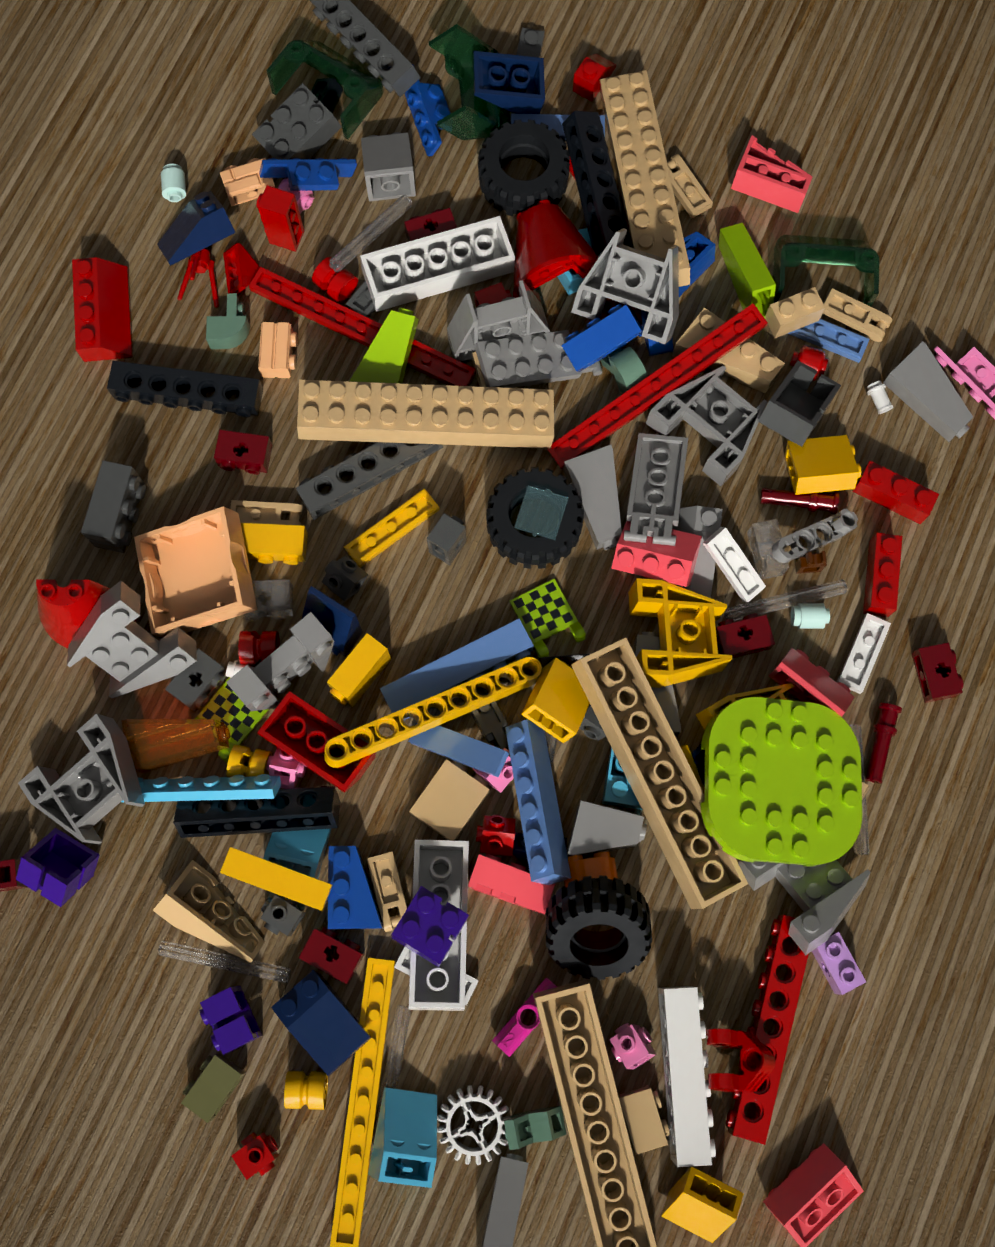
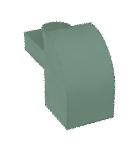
M227 293L226 316H207L206 340L210 349H231L237 347L245 341L249 334L250 324L245 316L244 303L240 302L237 293Z
M623 347L618 348L608 354L607 357L601 359L602 366L614 374L619 391L623 394L648 377L643 363L631 347L626 349Z
M561 1106L526 1111L511 1115L510 1119L504 1120L505 1136L508 1140L509 1150L520 1149L535 1142L552 1141L567 1134Z

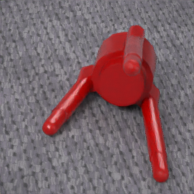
M202 249L190 256L177 299L182 300L189 278L194 280L196 273H205L208 269L214 307L218 308V293L214 273L215 262L210 260V252L207 249Z

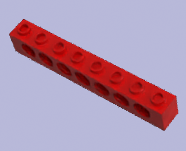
M778 915V919H774L772 922L770 934L774 935L772 945H768L765 951L764 961L767 962L765 973L762 972L758 981V988L761 989L759 1000L755 999L752 1007V1016H755L753 1027L749 1026L747 1032L753 1033L772 1052L775 1057V1067L756 1092L732 1093V1098L736 1100L733 1110L728 1111L726 1118V1127H729L728 1132L731 1135L763 1145L766 1144L809 955V953L805 955L788 934L790 923L795 918L787 915ZM787 937L794 943V948L790 953H786L782 947V942ZM780 964L785 965L788 970V975L784 980H780L776 975V969ZM775 991L779 992L782 997V1001L777 1007H773L770 1003V995ZM771 1018L775 1022V1030L771 1034H766L763 1024L767 1019ZM756 1056L755 1065L756 1067H759L761 1062L758 1060ZM741 1060L739 1062V1071H742ZM749 1102H754L757 1108L756 1113L751 1117H746L744 1114L745 1105Z

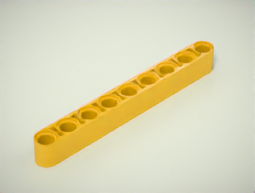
M525 657L334 737L325 745V762L333 768L345 766L526 689L536 683L542 671L541 663L534 657ZM530 668L534 675L528 676L522 669ZM507 678L510 680L511 685L505 686L500 683L499 679ZM482 687L486 689L488 695H479L476 692V688ZM459 697L463 699L465 704L457 706L452 702V698ZM436 707L440 710L441 714L439 716H432L428 709ZM407 717H412L417 721V724L415 726H408L403 720ZM387 727L392 730L393 734L385 737L380 734L379 730ZM357 738H365L369 744L365 747H359L354 741ZM333 748H340L344 754L339 758H335L329 752Z

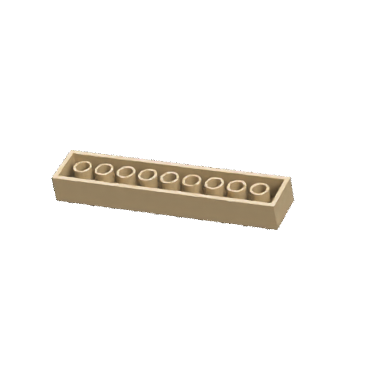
M647 70L600 79L601 99L631 247L666 259L668 249L677 245L679 287L690 285V265Z
M299 380L298 439L551 448L554 439V390Z
M627 638L619 640L573 663L571 666L690 908L704 909L748 885L736 858L721 849L722 846L713 836L710 837L706 830L700 804L704 802V793Z
M582 980L533 993L596 1247H657L590 983L587 980Z

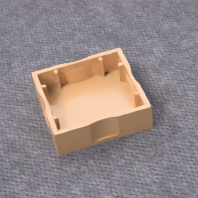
M223 506L193 516L183 523L174 526H164L134 537L139 568L145 583V602L152 635L165 637L177 627L187 633L258 610L239 513Z

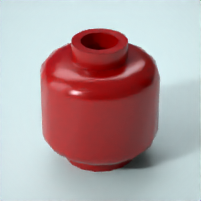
M804 345L799 352L794 351L790 366L794 367L796 362L800 361L817 371L812 380L816 381L821 374L824 375L829 359L825 358L823 350Z

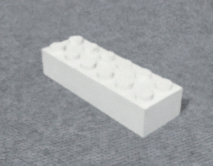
M500 216L360 255L361 269L376 312L513 273L515 268V255Z
M415 840L413 898L419 888L423 886L443 899L441 905L444 907L449 902L467 913L469 841ZM467 921L455 941L449 937L453 944L440 967L411 951L409 1010L464 1011Z
M693 986L658 988L667 1119L670 1131V1158L677 1167L712 1165L711 1157L716 1156L715 1141L710 1139L709 1127H713L712 1110L707 1107L706 1097H711V1089H708V1079L705 1080L704 1068H708L707 1050L702 1049V1039L706 1038L705 1022L700 1021L699 1010H703L704 1007L702 992H698L697 987Z

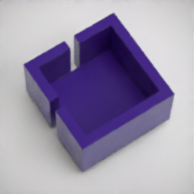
M55 828L21 857L16 880L35 892L39 889L42 890L41 896L62 907L76 893L77 889L80 890L94 876L100 855Z
M421 886L391 936L395 941L437 967H440L453 944L449 937L454 941L456 940L469 915L449 902L444 907L441 905L443 900L441 897Z
M241 986L229 987L200 1002L202 1009L199 1010L201 1018L206 1025L210 1024L212 1026L214 1034L211 1035V1040L216 1050H221L223 1055L263 1036Z

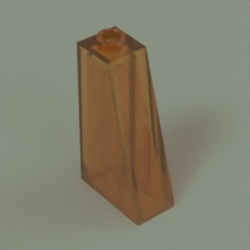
M121 720L135 770L138 773H146L230 748L228 743L230 739L229 729L224 722L218 720Z

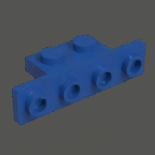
M418 80L404 94L414 118L415 126L418 129L422 145L427 156L432 157L442 144L437 129L450 130L454 125V121L440 84L420 83Z
M270 158L262 161L259 175L260 178H288L290 191L337 190L339 187L338 177H352L357 162L356 159L294 158L290 160Z

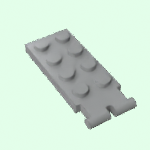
M586 327V328L581 329V330H580V333H582L583 331H585V330L588 329V328ZM569 330L479 341L474 346L486 387L515 388L577 379L582 373L593 372L594 376H598L603 371L600 361L581 372L575 370L561 346L566 343L565 338L570 335Z
M638 433L627 510V521H631L630 531H624V541L646 543L647 536L653 537V544L675 546L676 536L671 534L672 526H678L688 438Z

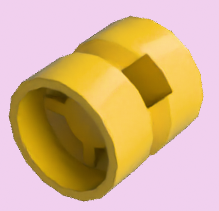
M235 744L230 752L227 763V777L234 775H243L244 777L261 774L269 775L266 767L272 752L256 749L252 752L250 747Z
M288 1071L284 1088L285 1109H301L303 1105H307L309 1109L325 1110L328 1093V1075L325 1072L312 1071L309 1076H306L304 1071Z

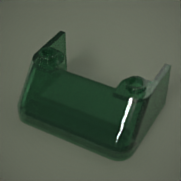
M458 24L429 41L431 48L445 56V69L447 73L459 80L462 106L437 121V126L461 140L490 138V132L495 128L500 130L502 124L506 122L511 124L508 110L474 96L473 52H499Z
M293 40L289 42L266 70L272 93L277 95L303 62L329 78H335L343 86L345 95L352 99L340 115L343 135L348 140L382 97L384 92L383 85L381 84L382 80L379 77L376 79L369 71L320 41Z
M783 235L777 240L774 248L773 280L776 283L774 303L779 301L785 287V267H797L802 262L855 266L859 271L865 272L864 304L870 307L873 305L879 294V255L869 243L863 240Z

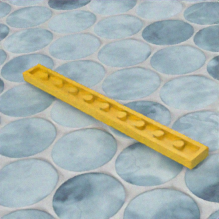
M368 958L359 1023L370 1035L371 1039L355 1052L330 1247H359L395 969L394 960Z

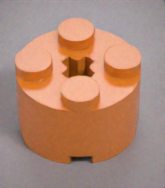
M598 852L594 854V858L583 859V855L568 857L571 878L564 880V885L568 887L569 882L575 879L581 881L583 877L587 876L599 878V875L607 876L608 879L612 880L614 877L618 878L615 858L610 857V852Z

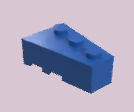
M697 231L684 238L690 265V285L679 287V297L715 261L716 244Z
M618 304L608 311L609 316L600 320L598 317L586 325L588 329L579 334L578 331H575L565 338L566 343L561 346L577 372H581L607 357L614 350L626 346L627 342L635 337L642 336L644 329L631 307L627 304L623 307L621 304Z
M329 846L328 883L333 886L328 896V929H384L359 848L357 846Z

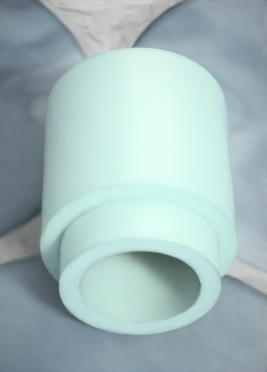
M167 164L161 171L162 196L170 202H179L186 197L185 173L178 164Z
M798 603L797 606L791 607V625L797 626L798 629H824L825 624L830 622V610L825 608L824 603Z

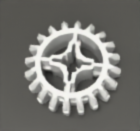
M468 1085V1095H464L462 1089L459 1088L457 1089L459 1099L456 1100L451 1094L447 1097L448 1101L452 1104L451 1107L446 1104L441 1105V1109L447 1113V1116L438 1115L437 1120L445 1122V1125L438 1126L437 1132H446V1135L441 1137L439 1141L441 1144L448 1141L451 1143L446 1148L448 1154L454 1148L457 1150L455 1160L458 1161L463 1153L466 1155L465 1164L469 1165L471 1156H476V1164L480 1165L481 1155L485 1154L486 1160L490 1162L492 1156L489 1151L493 1150L495 1154L500 1155L501 1150L497 1143L504 1146L508 1144V1140L502 1137V1134H505L503 1124L504 1120L511 1117H502V1114L506 1113L509 1108L507 1105L501 1108L498 1107L502 1102L501 1096H498L494 1101L491 1100L494 1093L492 1089L484 1096L482 1095L483 1086L479 1085L478 1094H473L472 1085ZM469 1102H482L489 1106L492 1111L478 1114L472 1109ZM461 1106L465 1115V1121L458 1128L452 1130L451 1118L456 1109ZM470 1115L475 1121H482V1125H479V1135L473 1128L466 1129V1124H470ZM497 1118L498 1127L496 1134L487 1143L483 1129L492 1120ZM467 1135L472 1136L479 1147H467L456 1138Z

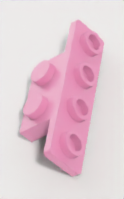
M936 346L933 350L937 353L934 357L943 368L948 365L954 371L951 376L960 385L965 382L971 388L968 393L978 403L983 400L989 406L986 411L995 419V404L991 401L995 396V367L975 347L955 364Z

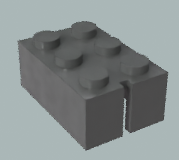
M302 83L270 115L273 120L269 122L266 119L252 135L273 158L278 160L310 159L342 126L334 115Z
M797 361L769 400L758 422L802 447L830 406L841 385L821 374L810 394L806 391L817 371Z
M102 461L81 533L97 548L124 553L126 546H129L131 543L132 525L137 522L139 516V509L136 506L139 504L140 499L144 498L146 492L145 483L132 466Z

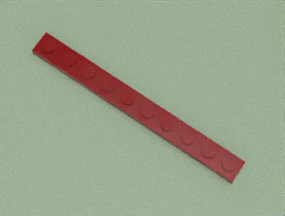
M263 267L258 269L249 285L250 291L367 347H370L382 324ZM413 340L407 366L446 385L469 386L476 374L475 368Z
M752 303L552 443L551 448H547L548 452L560 469H563L564 461L583 455L659 402L666 394L676 390L765 328L768 322L754 303Z

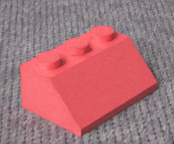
M626 521L616 546L611 569L663 580L684 587L690 586L702 536L672 529L671 535L676 536L675 546L653 544V537L647 536L646 543L624 541V531H630L631 521Z
M791 648L769 674V677L779 685L792 683L793 687L787 691L799 701L826 706L841 717L854 699V696L850 693L851 690L845 684L835 682L829 677L830 674L826 669L821 666L816 667L809 661V657L799 649Z
M823 1143L819 1148L814 1149L798 1168L793 1169L789 1173L788 1178L778 1187L772 1189L763 1203L800 1247H807L864 1191L847 1166Z

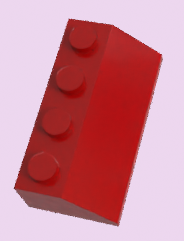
M98 257L72 259L75 346L77 353L84 362L133 357L128 267Z
M290 691L257 732L267 741L344 793L363 776L376 757L375 752L339 768L329 766L324 758L326 743L330 739L349 730ZM360 738L354 741L359 747L368 745V743ZM333 748L329 752L335 758H339L344 754L340 748Z

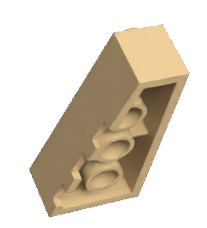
M703 308L676 342L672 356L677 357L724 324L725 321L706 308ZM747 339L707 368L716 370L725 366L726 370L723 376H729L736 379L738 383L766 393L780 375L785 363L751 339Z

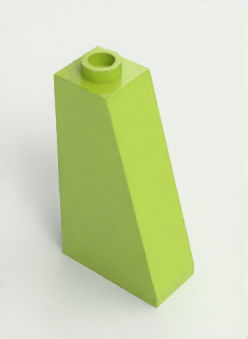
M743 222L722 228L719 234V249L742 309L744 310L754 303L762 316L765 317L770 304L774 303L776 283Z
M399 308L398 312L390 311L349 382L403 383L419 321L417 317L413 316V311Z

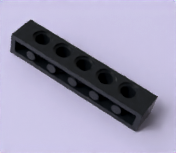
M573 111L562 123L591 246L597 256L600 257L615 233L623 228L627 229L625 215L622 210L599 113ZM627 231L623 245L631 247Z
M112 361L107 389L113 398L121 402L135 400L145 405L159 403L169 408L187 407L192 411L206 409L216 414H226V412L246 418L251 417V415H259L263 393L260 379ZM141 382L138 387L132 388L134 383ZM160 385H166L163 390L156 391ZM184 388H190L189 392L180 394ZM215 391L212 396L205 397L207 392ZM239 394L237 399L229 400L231 395Z
M335 786L281 789L274 799L178 801L173 823L181 838L338 828L341 802Z

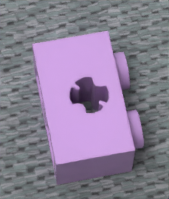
M833 932L826 942L812 951L834 994L843 995L866 983L839 932Z

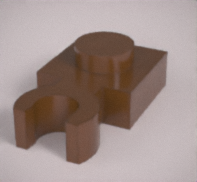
M821 551L818 554L807 552L795 563L796 574L821 572L827 566L826 552Z

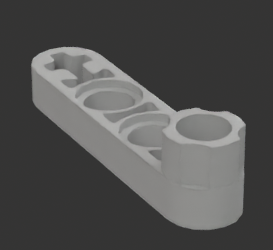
M843 509L831 517L787 535L773 544V557L780 563H787L805 555L807 552H812L830 544L857 527V515L848 509ZM816 529L822 531L824 540L818 537ZM799 537L806 541L807 548L799 543ZM791 547L792 550L784 552V548Z

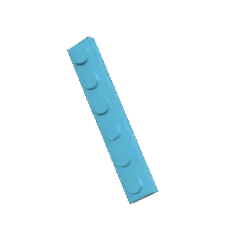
M268 774L244 777L243 775L218 777L213 775L206 778H193L191 776L179 779H168L167 777L156 779L138 778L144 802L274 799L282 785L280 776H270Z

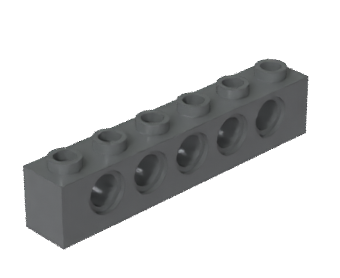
M310 0L315 7L312 11L321 22L325 19L328 22L326 26L335 36L339 33L341 36L339 39L348 50L351 47L355 50L353 52L354 56L361 64L366 62L369 65L367 69L376 79L379 76L383 79L381 84L389 93L394 91L401 97L421 78L414 66L350 0Z
M371 442L365 447V450L357 454H349L338 465H330L323 469L320 475L304 479L296 487V490L311 517L315 520L442 449L443 445ZM388 450L397 451V454L393 457L385 456ZM367 462L375 463L372 469L363 468ZM345 474L353 475L350 481L345 482L341 480ZM324 486H330L332 488L331 491L327 494H322L319 492L320 489Z

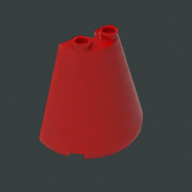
M550 200L539 201L536 206L517 215L513 297H519V281L523 280L541 302L539 293L534 290L535 288L570 269H573L578 275L585 278L599 258L561 207L551 204Z
M36 579L38 612L45 631L55 642L68 649L70 642L101 595L110 588L92 580H71L68 586L59 587L55 579Z

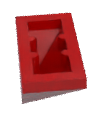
M236 243L225 251L223 256L228 293L239 294L250 285L260 267L240 243Z

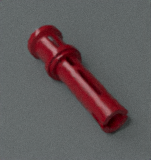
M762 487L760 504L807 508L810 512H815L816 510L829 511L835 515L839 506V492H834L833 494L816 492L795 495L794 491Z
M879 703L878 705L880 709L878 721L873 726L876 735L865 777L866 781L873 783L876 781L878 784H882L891 738L897 734V729L895 728L898 714L902 713L901 707L889 703Z

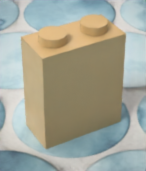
M446 759L409 812L445 839L456 841L490 793V789L486 787L488 782L475 774L474 777L468 775L465 772L467 768L454 760L451 763Z

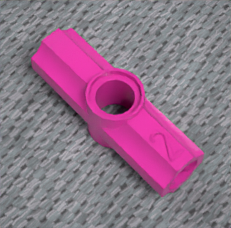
M545 978L533 993L556 988L557 986L548 978ZM533 993L492 1040L509 1057L540 1023ZM525 1009H531L535 1013L536 1018L531 1025H524L521 1022L520 1015Z

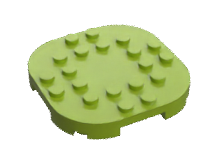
M747 697L722 708L709 721L701 743V749H705L704 802L700 803L701 814L710 837L713 836L724 852L746 862H772L810 867L835 861L850 850L859 835L862 824L861 753L854 732L840 715L830 708L817 703Z

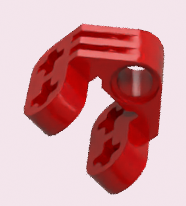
M731 1029L706 1030L707 1045L726 1049L742 1048L740 1060L741 1069L744 1072V1075L709 1073L708 1089L723 1092H756L775 1067V1057L772 1052L753 1033ZM760 1054L761 1064L759 1067H756L755 1058Z

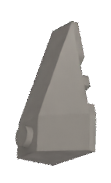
M703 506L680 508L678 526H672V529L700 535L702 540L691 585L688 587L677 586L711 598L716 562L703 545V542L721 527L723 509Z

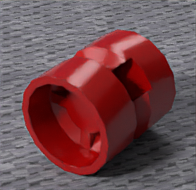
M330 256L318 264L313 272L312 282L322 290H327V294L336 302L342 303L355 291L358 278L349 270H342L343 266Z
M241 631L238 641L240 664H256L258 660L262 662L280 647L279 632L263 631L261 635H258L256 631Z

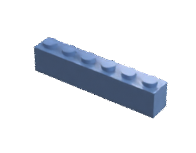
M517 619L380 688L391 712L394 713L504 667L514 660L518 661L525 657H530V652L533 651L534 645L520 619Z
M526 719L507 726L505 729L531 881L551 885L570 879L571 873L545 730Z

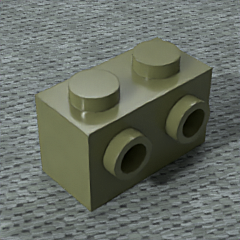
M221 1053L214 1055V1057L209 1055L199 1069L202 1071L197 1081L192 1079L183 1091L185 1098L181 1104L207 1123L216 1117L246 1074L244 1070Z

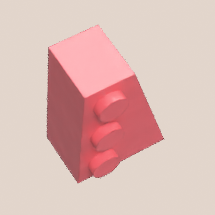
M752 135L737 169L731 189L798 213L812 176L791 161L785 162L775 155V150L772 148L767 150L757 143L758 139Z
M487 853L485 856L478 855L468 884L470 889L545 915L555 883L545 885L532 882L530 873L525 872L526 867L512 862L510 866L500 862L501 858Z

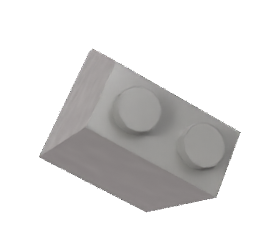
M395 132L391 135H370L361 138L369 202L416 196L408 133Z
M581 800L577 807L567 857L575 855L587 856L598 852L633 848L645 838L647 824H643L644 817Z

